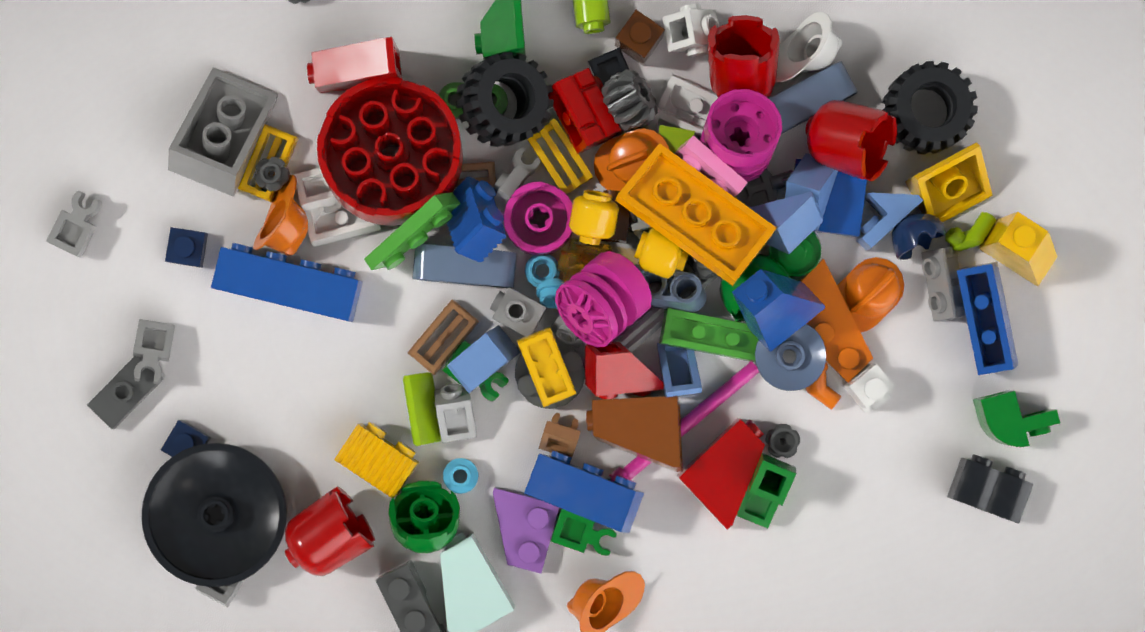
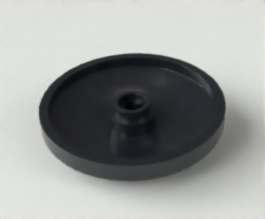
M201 444L174 455L153 476L143 499L142 529L151 553L172 575L199 586H226L240 582L255 574L273 557L280 546L286 529V498L276 474L257 455L230 444Z

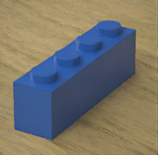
M232 243L231 249L220 248L211 284L212 289L344 321H354L363 284L362 281L354 279L356 272L336 267L334 274L320 271L322 264L301 259L300 265L286 263V255L270 251L266 252L265 257L252 254L253 247Z

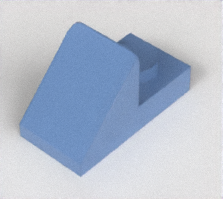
M865 194V200L877 211L881 218L878 219L875 215L871 217L861 227L860 231L863 235L856 241L865 251L871 249L918 206L923 199L919 195Z

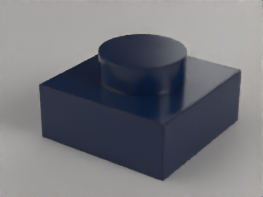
M170 227L165 262L203 268L208 233Z
M178 420L162 446L161 451L173 457L190 447L208 444L211 437L187 422Z

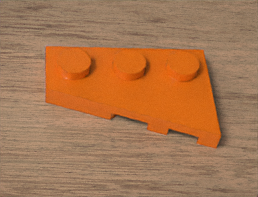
M822 259L810 273L800 280L825 305V309L806 324L815 329L821 336L826 349V362L849 383L873 359V356L825 260Z

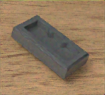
M134 356L87 404L111 429H116L159 385L154 384L155 373L151 369L143 370L140 381H135L134 369L142 361V357Z

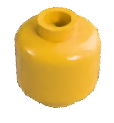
M585 190L583 195L573 200L569 228L573 233L580 236V242L589 245H600L601 239H609L615 234L619 207L616 202L612 201V195L600 191Z
M652 228L649 233L643 231L634 258L639 259L640 269L663 278H670L676 269L683 271L689 254Z

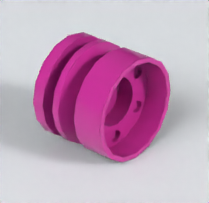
M749 89L732 90L722 94L711 105L700 141L745 181L749 182L758 178L769 166L782 132L781 115L775 104L763 94Z
M611 251L600 253L591 260L581 272L575 273L570 280L565 281L557 289L555 296L558 312L566 326L576 337L586 344L597 348L607 346L627 326H631L648 311L652 301L649 285L640 270L621 254Z

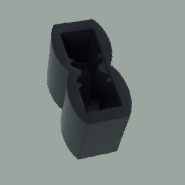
M975 454L972 455L971 460L961 458L947 497L1019 524L1033 487V483L1024 480L1026 473L1010 467H1005L1004 472L991 468L993 461Z

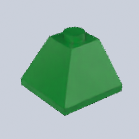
M495 0L480 22L481 33L474 34L476 55L483 54V60L496 54L501 55L504 52H512L513 56L519 53L526 56L521 0Z

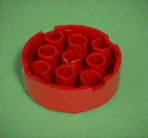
M399 77L370 79L348 89L328 109L317 138L319 166L334 197L353 215L378 225H402L434 195L453 192L462 171L463 149L455 117L448 105L430 88L405 81ZM388 146L399 147L394 157L385 156L382 154V151Z

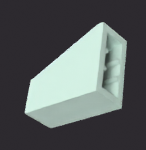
M463 532L456 534L453 540L446 545L447 548L440 553L448 632H478L514 611L515 604L474 533L466 537Z

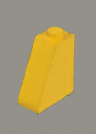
M1019 212L997 219L986 239L978 248L1036 286L1040 285L1058 257L1049 231Z

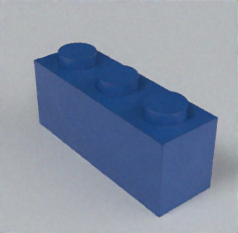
M998 262L957 270L978 375L1015 369L1019 364Z
M552 450L550 456L539 453L524 494L616 531L630 533L644 492L635 489L636 482L616 475L615 481L602 476L603 469L588 463H584L582 468L570 464L572 457Z

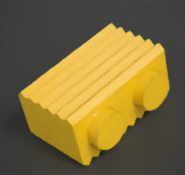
M369 421L366 426L359 423L334 460L390 498H393V496L395 498L419 463V461L413 458L416 452L400 441L395 446L384 439L387 432Z

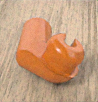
M826 362L820 377L805 389L811 396L832 410L840 400L841 395L827 386L826 371L828 370V364Z

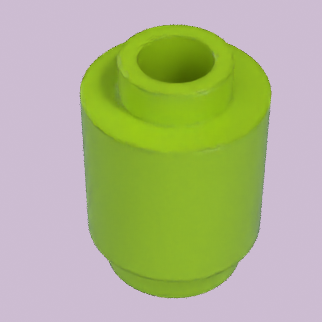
M572 0L576 28L583 29L585 34L603 32L605 30L604 26L611 23L608 0Z

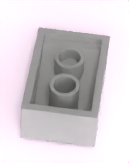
M213 67L169 147L168 170L234 197L264 124L267 125L278 94Z

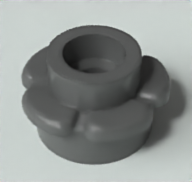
M278 157L264 158L255 167L257 171L254 176L255 181L261 188L265 187L268 191H278L288 182L290 176L289 169L284 166L285 162ZM269 171H274L275 175L269 177L268 173Z
M778 424L774 430L768 431L765 442L768 444V451L772 456L776 458L781 456L790 458L797 452L800 436L796 430L791 429L790 425ZM781 438L786 439L784 445H781L779 442Z

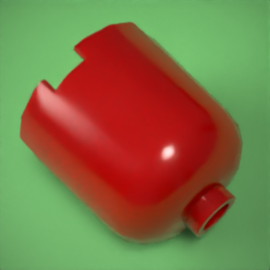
M748 15L731 16L728 18V24L718 28L716 25L711 27L707 36L709 78L712 91L718 98L729 91L749 89L768 97L773 91L777 78L780 45L778 30L776 28L772 30L763 25L762 18Z
M829 101L822 105L815 115L809 118L806 124L805 133L807 135L808 150L815 161L821 165L859 179L874 181L881 175L888 164V161L883 159L888 144L895 145L897 135L896 118L888 115L886 111L848 101Z
M337 486L288 522L285 529V541L288 549L285 550V555L293 567L298 568L300 566L303 570L314 576H325L374 547L372 542L375 541V536L363 514L356 517L348 504L353 502V499L342 488Z

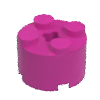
M531 182L521 186L512 194L505 206L503 215L504 227L508 237L518 249L530 255L543 256L559 251L572 237L573 232L569 228L572 202L566 193L548 183ZM540 211L542 215H549L550 217L545 220V227L539 228L537 224H530V221L534 219V212Z

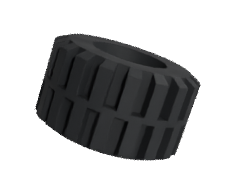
M504 52L501 55L496 54L471 67V70L462 77L465 83L459 85L456 92L462 95V98L456 100V108H462L463 114L459 115L461 123L467 121L469 124L466 131L470 135L479 134L478 141L481 143L490 141V146L494 147L504 145V147L533 137V134L539 133L544 128L542 123L550 119L551 114L547 112V109L552 108L554 104V99H549L548 94L553 92L551 84L546 85L544 81L548 77L545 71L538 72L536 68L539 64L534 60L526 62L525 55L519 53L513 56L512 52ZM496 81L506 84L516 96L517 111L513 119L500 114L493 104L492 89Z
M926 61L922 65L918 63L911 66L892 82L882 103L885 104L883 111L896 118V144L899 142L905 145L903 149L909 152L914 149L917 150V154L925 155L928 152L935 154L948 149L967 135L966 132L973 127L975 122L972 118L978 111V106L973 105V101L977 99L976 91L970 92L968 86L972 82L968 77L963 80L959 76L962 71L957 67L950 70L948 69L949 63L941 61L938 65H934V61ZM922 89L931 90L942 97L947 108V116L943 125L936 128L927 127L914 117L911 109V99L916 91Z

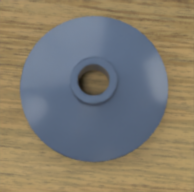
M805 324L771 352L758 340L755 349V362L760 375L770 385L780 390L797 391L810 386L820 377L826 363V349L818 332L808 324ZM791 350L794 352L795 361L793 363L784 361V351Z

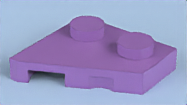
M494 487L493 497L507 565L542 574L559 507L531 496Z

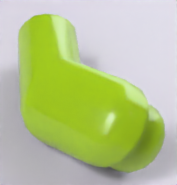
M981 212L971 229L962 231L960 227L951 228L945 235V241L955 251H964L980 246L995 224L996 219L987 212Z

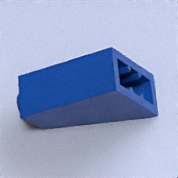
M762 269L732 291L749 330L770 352L825 309V305L802 281Z

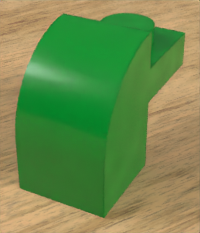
M1006 390L973 399L981 428L988 437L1003 445L1014 447L1030 446L1026 432H1029L1030 437L1050 433V426L1060 424L1057 409H1044L1021 415L1015 391Z
M762 453L736 516L768 529L778 505L783 506L797 474L796 467Z

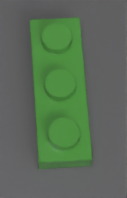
M453 192L434 195L364 258L365 262L371 270L385 267L387 270H391L405 260L403 254L410 248L415 249L427 241L429 238L427 233L434 227L438 228L447 223L453 217L451 212L461 203Z
M667 308L664 311L659 344L756 363L755 349L759 339L749 330L746 323Z

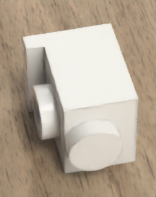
M869 364L843 387L864 413H867L872 408L877 409L891 397L890 394L893 392L892 388L895 385L878 364Z

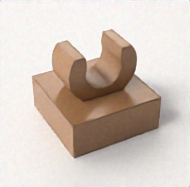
M555 413L551 422H546L538 449L551 453L554 450L573 457L581 431L577 430L578 419L574 418L571 426L566 427L558 423L560 414Z

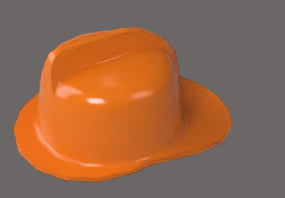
M642 128L629 131L602 144L594 160L595 176L599 183L607 190L621 191L659 143L669 149L664 137L654 130Z
M290 175L288 182L276 192L264 225L254 241V250H259L265 245L285 255L292 256L306 237L308 231L306 213L293 199L297 185L295 175Z
M875 257L865 259L858 264L837 286L860 332H865L876 326L898 304L903 296L905 284L903 275L895 264L887 259Z
M625 571L609 581L598 578L588 579L582 583L574 597L567 603V609L580 622L581 632H605L635 610L642 599L645 582L642 576L635 571Z

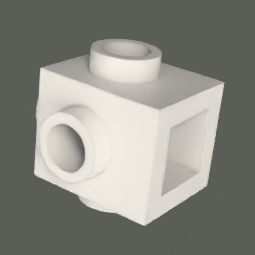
M690 4L680 7V12L662 17L668 52H687L688 57L708 54L707 36L710 29L714 25L717 28L720 27L716 9H701L700 4Z

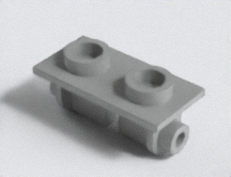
M953 247L922 252V270L926 277L929 294L928 304L932 311L933 321L965 316L960 285L951 286L950 280L958 278L957 270L960 269L958 253H954Z

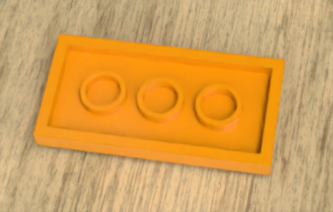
M660 143L618 193L615 200L732 286L777 228Z

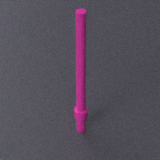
M749 362L681 419L682 437L759 373L757 366L753 362ZM637 456L623 469L619 466L609 476L613 481H615L616 475L631 480L652 462Z

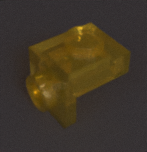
M570 238L568 250H561L557 270L563 272V282L570 280L575 273L581 272L585 265L600 253L612 252V246L601 243L600 245H589L580 242L579 239Z

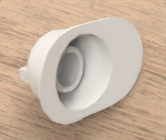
M815 12L808 16L779 45L776 82L790 80L800 72H820L832 63L843 42L831 30L832 21L828 14Z

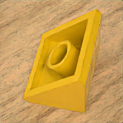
M977 142L905 181L911 194L919 195L923 199L918 205L921 213L934 215L942 222L993 196L981 147Z

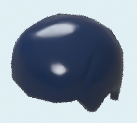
M924 213L912 214L902 219L892 232V242L897 259H910L912 257V250L917 245L928 250L933 238H940L946 235L943 222L934 215Z

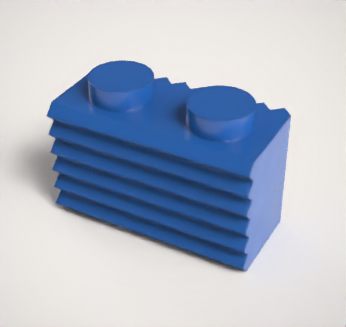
M468 176L453 191L461 204L451 212L453 217L446 225L451 232L449 235L454 242L452 244L455 247L454 250L458 254L472 260L483 262L485 257H489L488 253H492L493 249L497 248V244L502 243V239H506V233L502 224L504 216L496 206L494 200L496 192L494 188L486 181H478Z

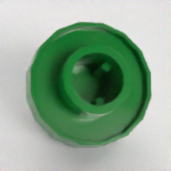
M813 231L790 254L770 246L769 255L780 263L790 276H802L810 273L817 266L821 258V243L818 235Z

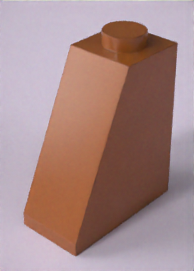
M678 396L592 400V410H587L586 413L587 430L593 431V436L598 441L675 472H683L681 411Z

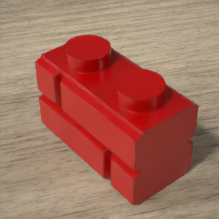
M590 68L557 81L552 85L553 92L548 94L549 99H554L553 108L577 154L607 142L622 131L619 126L620 124L615 123L614 117L608 113L609 109L603 102L602 81L599 77L593 76Z

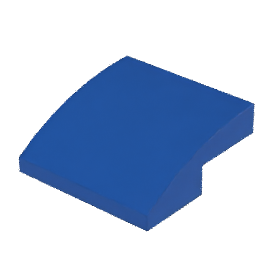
M795 159L794 170L802 159ZM838 171L823 215V222L820 224L819 230H814V232L859 237L867 180Z

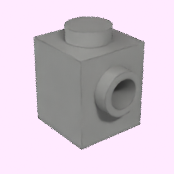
M509 287L506 293L499 291L490 310L495 312L492 319L526 337L535 332L547 308Z

